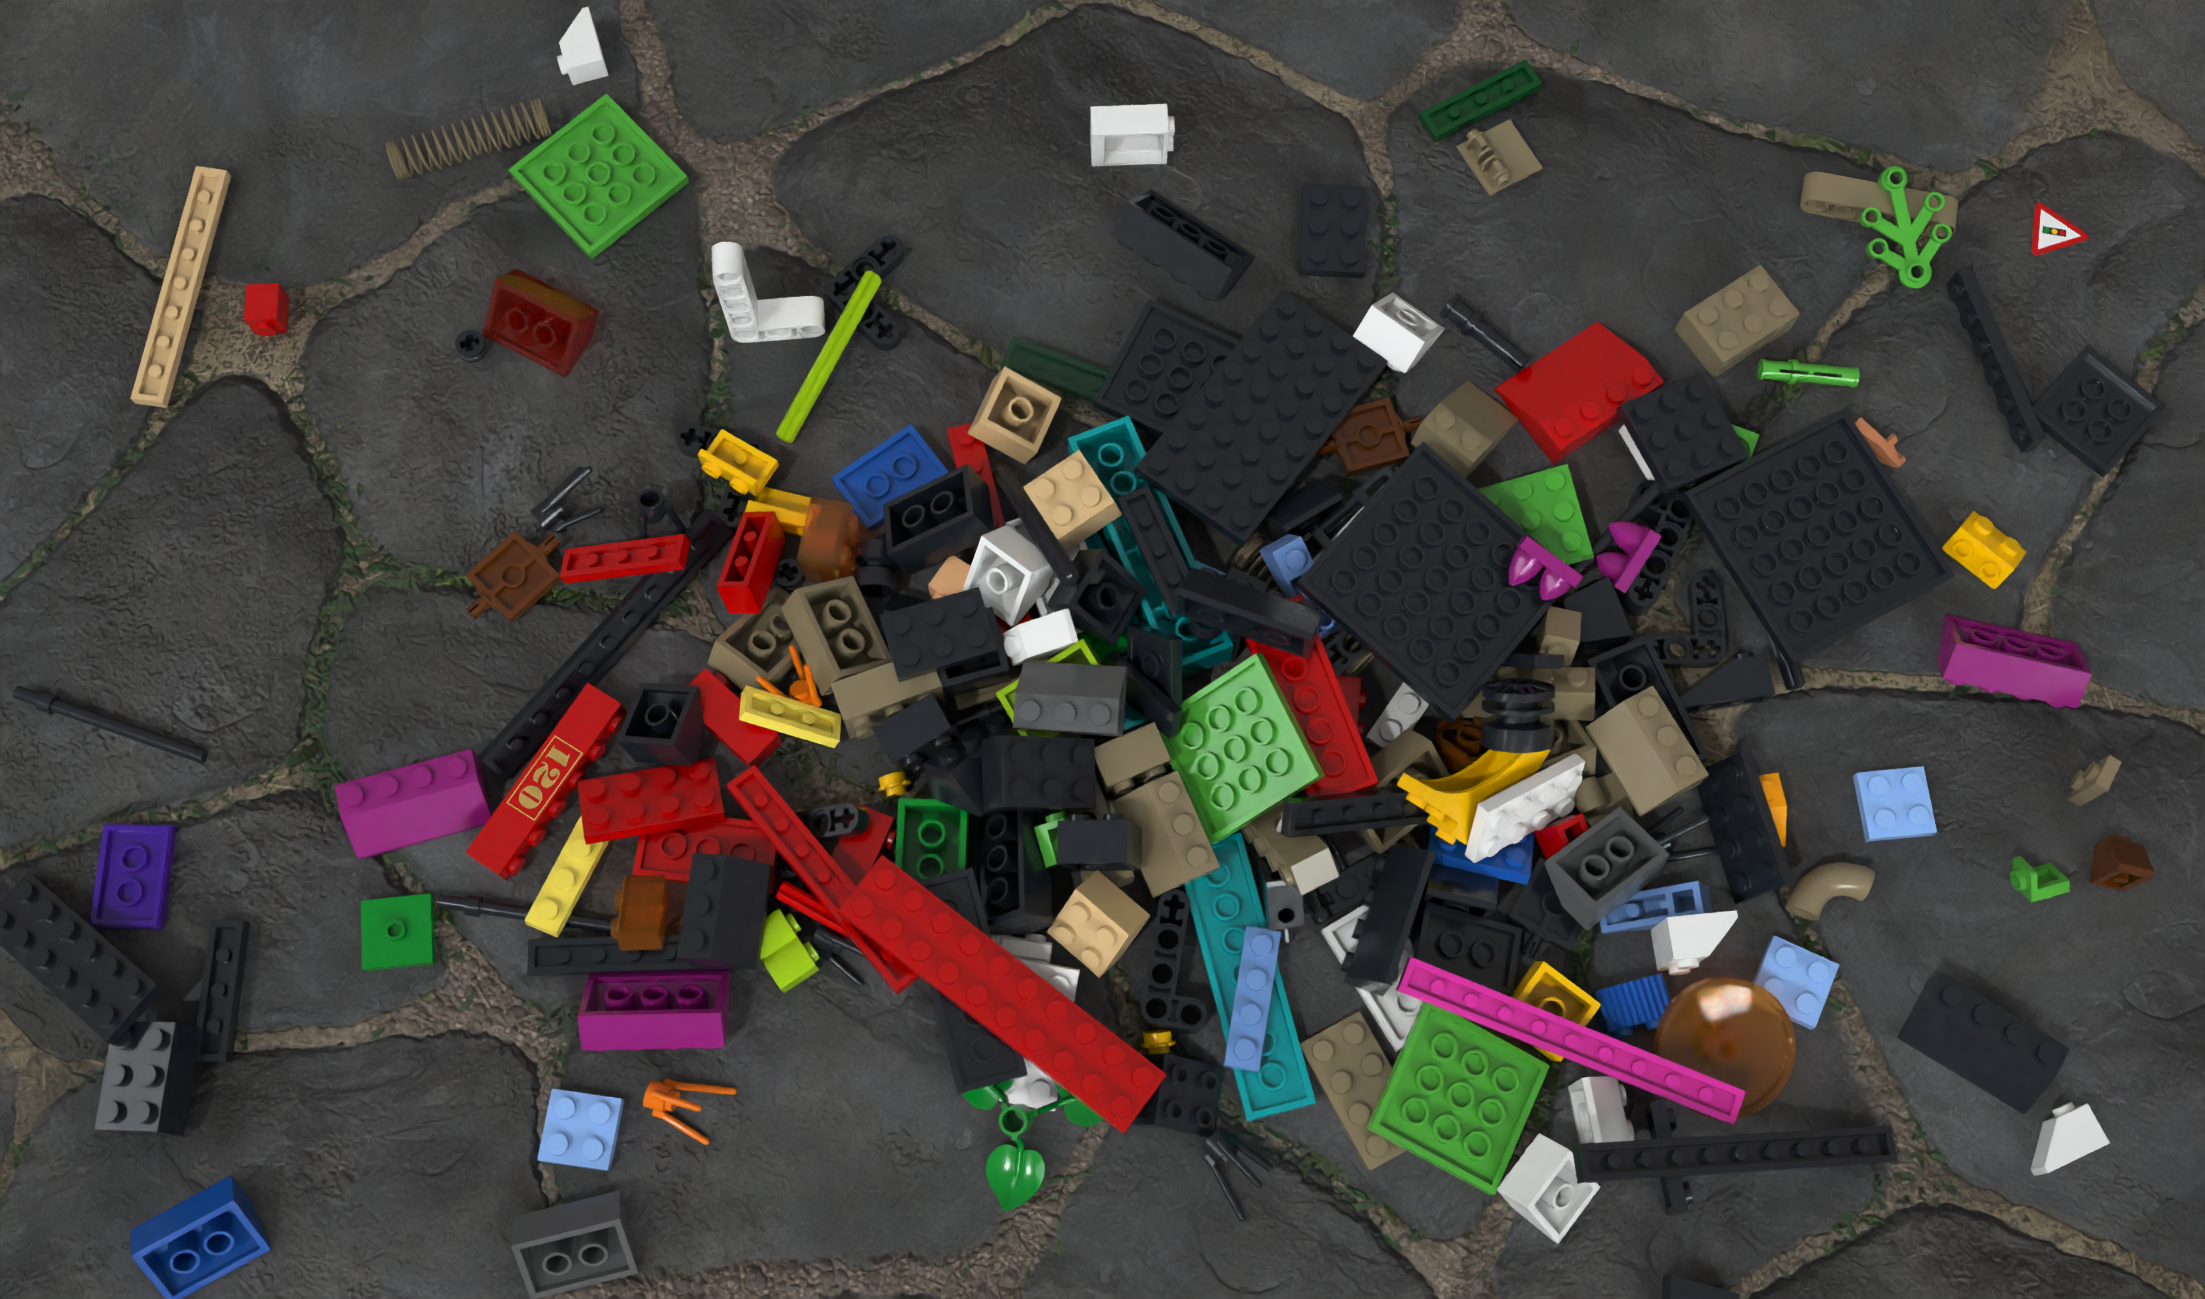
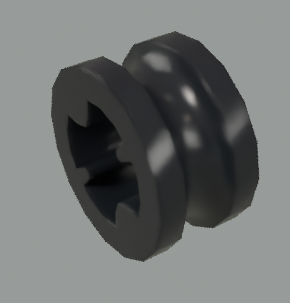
M467 330L456 338V350L464 361L474 363L480 361L486 355L487 345L479 332ZM475 341L474 351H468L466 347L469 346V342Z
M786 558L778 562L774 579L777 585L790 592L802 586L805 576L803 568L798 561ZM790 568L792 572L798 571V574H793L795 579L792 581H788L786 577L780 578V575H785L783 572L785 569Z

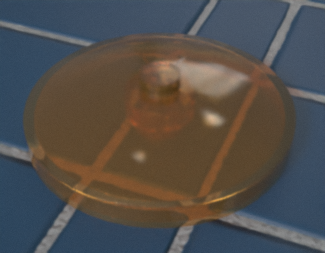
M1731 976L1706 978L1683 989L1663 1012L1657 1026L1654 1041V1055L1746 1091L1737 1119L1759 1112L1780 1094L1791 1075L1796 1054L1794 1029L1789 1015L1779 1000L1765 988L1745 979ZM1692 1110V1111H1694L1695 1113H1697V1114H1699V1115H1702V1116H1705V1117H1708V1118H1712V1117H1710V1116H1707V1115H1705V1114H1702V1113H1700V1112H1697V1111H1695V1110Z

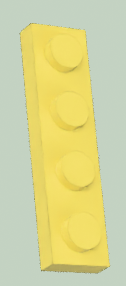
M581 816L524 920L526 925L557 938L609 841L586 845Z

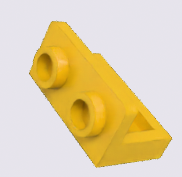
M721 429L707 451L701 449L697 454L702 465L701 468L705 473L716 479L721 476L730 481V486L739 493L746 495L749 492L756 497L759 496L779 466L776 459Z
M1974 510L1942 547L1943 551L1992 589H1996L2015 570L2027 553L2015 539L2007 537L1994 527L1988 518L1980 516Z

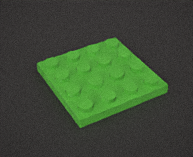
M607 93L508 169L511 176L591 260L689 183L688 176Z
M1255 653L1183 701L1181 705H1178L1182 708L1178 735L1168 739L1159 731L1171 758L1170 764L1174 772L1178 770L1210 844L1219 843L1283 803L1284 799L1291 798L1325 776L1262 653Z
M1422 1002L1366 1129L1486 1194L1495 1195L1550 1065L1461 1016Z

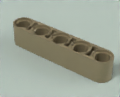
M1810 172L1804 176L1800 208L1804 212L1860 223V213L1869 207H1875L1881 212L1882 218L1897 226L1890 194L1883 192L1878 182L1824 172ZM1904 187L1912 223L1922 208L1923 198L1931 192ZM1943 195L1945 199L1943 208L1934 212L1921 234L1929 236L1932 227L1945 223L1950 226L1953 235L1956 230L1958 200L1954 197ZM1930 197L1929 205L1936 208L1938 206L1937 199ZM1867 212L1866 220L1869 223H1873L1875 221L1874 214ZM1938 228L1936 236L1945 237L1944 230Z

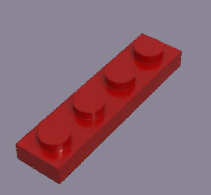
M685 534L569 548L565 550L559 577L565 584L684 570L690 540Z

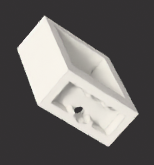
M1167 104L1090 107L1092 166L1167 164V152L1173 151V136L1175 132L1174 116H1168Z

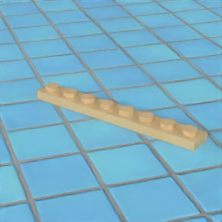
M199 166L195 168L130 398L135 404L168 407L231 175L227 170Z

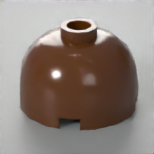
M1458 715L1451 723L1443 719L1438 724L1434 747L1448 773L1453 775L1477 761L1489 750L1481 745V720L1483 718L1474 716L1472 722L1462 720L1463 715Z

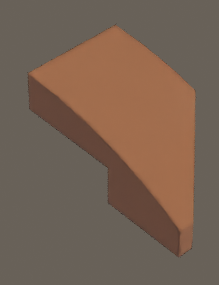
M1861 417L1855 422V425L1882 464L1899 468L1906 461L1905 457L1900 455L1894 447L1898 442L1895 434H1891L1887 439H1884Z

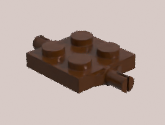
M1389 397L1355 406L1316 456L1319 457L1335 452L1341 460L1346 477L1404 462L1410 456L1405 442V433L1418 430L1422 422L1420 421L1421 417L1417 416L1401 421L1400 417L1394 412Z
M515 530L465 574L468 580L477 588L480 595L465 610L476 620L487 608L491 607L500 611L513 624L562 580L559 577L560 574L549 564L546 557L561 544L560 541L551 533L543 542L535 546L527 542Z

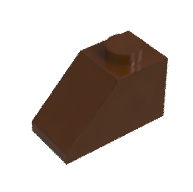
M2110 835L2108 838L2095 844L2090 884L2124 892L2154 877L2153 867L2143 845L2132 843L2130 838L2121 835Z

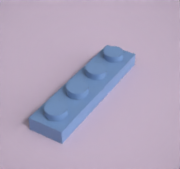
M1246 926L1223 1067L1259 1072L1281 937L1280 931Z

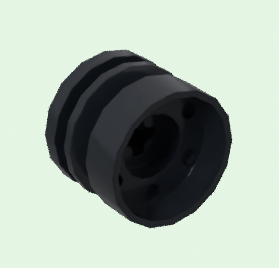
M1529 678L1498 679L1482 684V696L1487 698L1482 701V710L1495 714L1481 720V745L1483 747L1508 753L1541 752L1554 747V721L1541 715L1550 714L1555 711V703L1551 701V699L1555 698V685Z

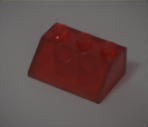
M515 269L496 278L482 335L566 377L592 339L599 310L519 269Z

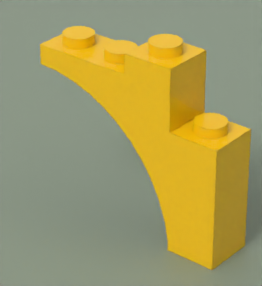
M1489 749L1477 761L1458 773L1432 780L1418 779L1403 773L1397 786L1408 792L1406 800L1430 814L1426 821L1438 828L1435 835L1452 845L1456 839L1467 845L1478 804L1537 774L1550 750L1533 753H1508Z

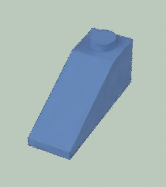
M1700 881L1639 891L1600 921L1602 934L1649 930L1666 917L1713 913L1709 886Z

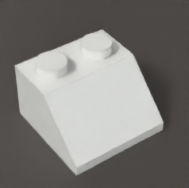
M1392 292L1371 305L1353 337L1388 360L1387 365L1391 369L1406 373L1417 365L1445 328Z
M1005 525L981 536L963 590L966 591L979 587L985 607L993 606L994 614L1013 627L1018 624L1047 589L1053 570L1037 546L1008 525Z
M1737 910L1666 917L1651 929L1657 971L1669 970V975H1682L1690 973L1692 968L1699 967V962L1710 956L1737 920Z
M1610 1076L1585 1077L1568 1086L1579 1144L1634 1141L1633 1126L1630 1120H1626L1623 1108L1627 1104L1624 1086L1618 1084L1617 1079Z
M1539 1133L1526 1148L1524 1154L1512 1170L1505 1176L1497 1191L1514 1210L1559 1244L1600 1186L1597 1182L1577 1184L1573 1153Z

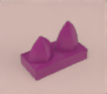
M1624 521L1609 524L1611 535L1618 546L1624 550L1623 554L1614 552L1597 555L1596 560L1603 577H1609L1614 587L1626 593L1662 536L1642 524L1638 525Z
M1523 536L1515 546L1517 551L1512 558L1509 568V584L1511 586L1528 581L1544 567L1545 571L1540 581L1541 599L1550 600L1563 595L1570 587L1575 588L1583 578L1581 574L1528 536Z

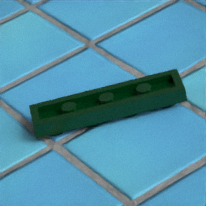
M1525 59L1421 111L1418 119L1435 143L1539 91L1542 82Z

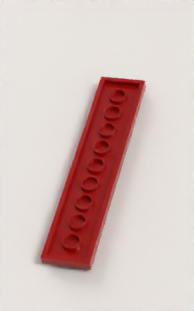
M882 855L837 910L840 916L1120 1133H1125L1167 1074L885 856Z

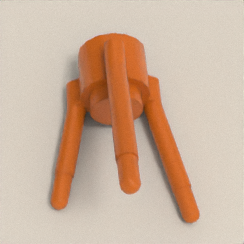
M794 645L789 646V651L800 680L795 681L790 686L788 697L761 675L756 677V680L770 693L815 707L822 705V701L817 693L811 666L805 664L803 668Z
M668 1078L664 1082L653 1079L646 1089L643 1106L653 1109L652 1116L665 1120L693 1139L708 1145V1138L667 1113V1111L673 1112L676 1106L696 1112L701 1110L699 1104L679 1098L680 1092L676 1090L735 1095L737 1089L716 1085L677 1082Z

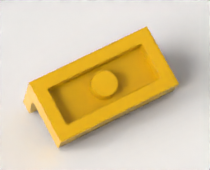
M764 487L755 501L748 500L745 512H775L783 532L813 539L823 504L821 500Z

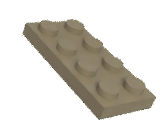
M1360 1011L1300 1043L1307 1065L1367 1171L1370 1172L1407 1151L1366 1129L1392 1071V1067Z

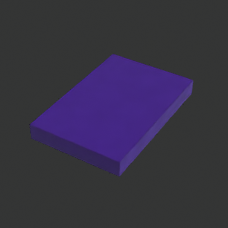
M103 824L90 923L95 928L164 929L177 827L173 825Z

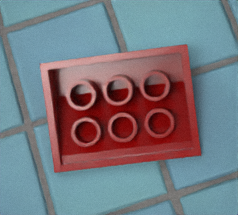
M1597 321L1497 386L1495 392L1513 415L1519 418L1521 425L1554 465L1621 421L1616 411L1621 404L1660 389L1664 381L1644 356Z

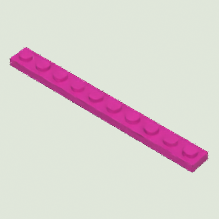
M1408 957L1396 989L1398 992L1730 1125L1735 1124L1746 1093L1742 1089L1412 957Z

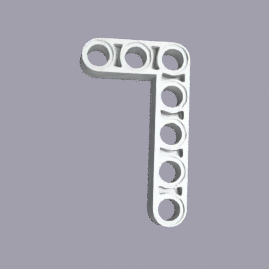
M720 242L712 246L713 282L733 340L741 343L814 338L825 333L824 301L822 298L800 296L757 300L741 245L734 242Z

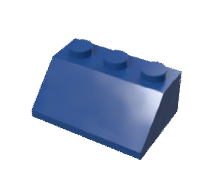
M232 1175L130 1230L131 1257L165 1299H182L271 1250V1244L251 1200Z

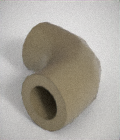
M1841 861L1819 865L1799 879L1787 900L1785 909L1805 919L1819 920L1826 902L1833 897L1847 896L1863 901L1872 887L1875 871L1866 866Z

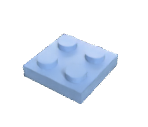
M1924 766L1857 772L1853 775L1866 842L1932 836L1937 833Z
M1773 935L1769 939L1746 1000L1812 1030L1816 1028L1839 964Z
M552 1089L537 1161L610 1172L624 1100L621 1098Z

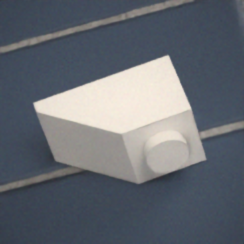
M589 7L582 8L560 40L559 45L562 55L557 56L562 75L568 74L572 85L609 76Z
M1069 608L1019 624L1003 633L1004 649L1010 657L1012 666L1023 664L1024 661L1033 662L1047 659L1078 642Z
M2069 1102L2052 1110L2054 1117L2044 1121L2042 1124L2031 1166L2034 1176L2049 1173L2110 1144L2088 1104L2075 1107L2072 1102Z

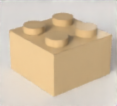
M1004 367L992 380L968 434L1015 460L1026 464L1038 452L1062 398Z
M1080 450L1023 487L1066 552L1122 515Z
M1097 870L1075 889L1047 933L1100 978L1122 957L1150 915Z

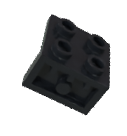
M1167 1053L1142 1054V1056L1167 1075L1131 1125L1142 1128H1166L1204 1138H1209L1213 1135L1223 1069L1218 1066Z

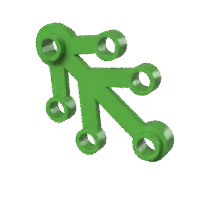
M1891 166L1881 172L1878 178V185L1883 192L1890 194L1897 226L1882 218L1881 212L1875 207L1863 210L1860 213L1859 221L1862 226L1866 228L1872 227L1901 245L1904 258L1889 250L1888 243L1881 238L1874 239L1868 243L1866 247L1868 256L1873 259H1880L1898 270L1899 280L1905 287L1918 289L1929 282L1932 275L1929 262L1940 245L1951 238L1952 230L1945 223L1932 227L1929 232L1930 239L1918 255L1916 241L1934 212L1943 208L1945 199L1939 192H1932L1926 195L1922 201V208L1911 223L1903 189L1907 184V174L1901 167ZM1892 173L1899 176L1900 181L1898 184L1891 182L1890 175ZM1930 197L1937 199L1938 206L1936 208L1929 205ZM1867 212L1874 214L1875 221L1873 223H1869L1866 220ZM1938 228L1944 230V239H1939L1936 236ZM1874 243L1881 245V254L1874 253L1872 249ZM1913 267L1920 269L1921 274L1919 278L1912 276L1911 269Z

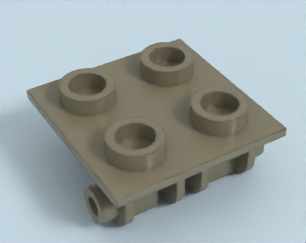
M1510 119L1485 132L1473 129L1467 134L1469 140L1456 146L1489 197L1543 170V167Z

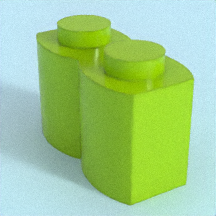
M777 909L766 917L760 959L780 990L786 993L819 971L815 962L820 957L809 941L803 944L796 933L802 929L791 912L784 916L782 911Z

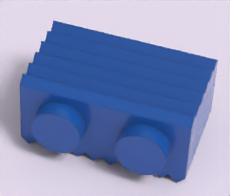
M1662 973L1597 990L1590 995L1601 1004L1595 1013L1600 1033L1604 1035L1612 1034L1614 1039L1633 1035V1028L1646 1025L1647 1031L1668 1025L1666 1019L1675 1015Z

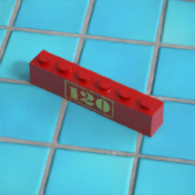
M587 683L465 853L505 881H508L511 875H517L525 864L526 859L524 857L531 847L539 845L546 834L545 828L552 818L556 819L562 813L566 806L565 799L570 792L578 789L577 781L585 780V771L592 762H597L606 750L605 743L612 733L617 734L621 730L626 719L625 715L627 714L622 704Z

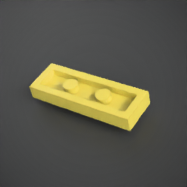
M747 685L742 691L739 720L831 748H835L840 742L841 714Z

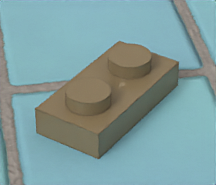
M2108 755L2098 762L2093 761L2084 771L2078 770L2070 782L2069 787L2073 790L2068 800L2081 807L2107 792L2122 761Z

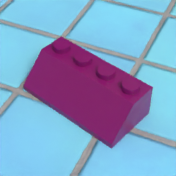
M1949 614L1944 616L1937 662L1943 679L1954 685L1969 684L1978 686L1980 689L1990 693H1997L1998 691L2009 693L2021 700H2031L2032 698L2045 701L2047 704L2057 708L2065 706L2078 708L2092 675L2078 643Z
M472 749L334 785L340 817L357 858L360 860L485 826L493 812L482 761L477 758L478 755Z
M729 971L589 975L577 1015L582 1050L607 1051L631 1049L639 1051L643 1049L676 1050L679 1048L713 1049L725 1047L729 1027Z

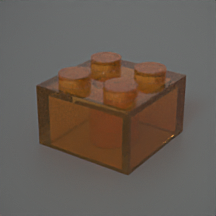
M811 496L797 556L804 581L823 583L852 575L854 558L850 556L852 547L856 546L860 541L861 527L857 526L858 515H854L850 502Z

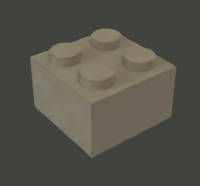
M1155 722L1127 733L1123 737L1115 738L1094 747L1095 774L1104 798L1113 795L1114 799H1118L1132 792V787L1143 781L1147 784L1163 777L1171 762Z

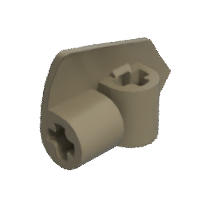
M1613 773L1598 779L1596 776L1582 780L1577 788L1574 802L1578 813L1583 814L1589 829L1619 806L1633 819L1632 803Z

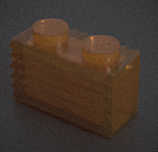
M640 875L638 878L635 876L631 878L625 876L623 878L622 890H616L615 909L619 911L618 917L611 920L612 939L618 940L620 951L663 949L669 905V892L665 876L660 875L657 877L654 875L650 877L647 875L643 877Z

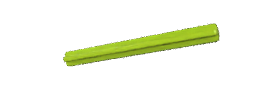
M866 271L776 431V435L782 441L792 443L880 286L882 279L878 274Z

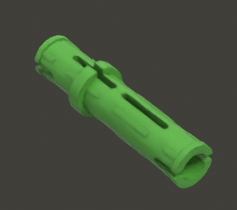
M1760 359L1757 367V378L1785 381L1787 385H1795L1796 382L1856 388L1860 378V370L1858 367L1799 363L1797 359H1789L1788 362ZM1780 369L1802 371L1803 374L1782 373ZM1813 373L1836 374V377L1816 376Z

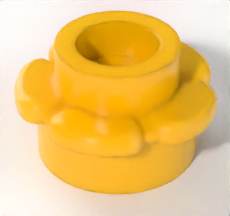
M904 771L890 773L879 778L881 787L878 788V791L886 793L887 798L897 797L907 793L906 787L911 784V780H907Z
M1171 1030L1147 1031L1143 1033L1144 1043L1141 1044V1047L1148 1048L1149 1054L1169 1053V1046L1175 1045L1176 1040H1172Z

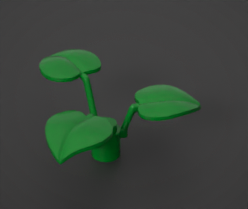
M1015 1080L963 1093V1096L972 1106L982 1110L992 1109L998 1103L999 1098H1001V1109L1003 1111L999 1116V1126L1018 1145V1147L1011 1144L999 1146L990 1154L986 1163V1175L989 1185L1004 1211L1012 1210L1027 1202L1039 1190L1045 1178L1046 1166L1042 1154L1033 1149L1024 1150L1025 1144L1020 1137V1134L1031 1128L1035 1116L1064 1105L1065 1115L1069 1121L1081 1127L1093 1126L1103 1120L1058 1084L1057 1090L1062 1099L1031 1110L1024 1104L1009 1105L1008 1096L1004 1092L1013 1086Z

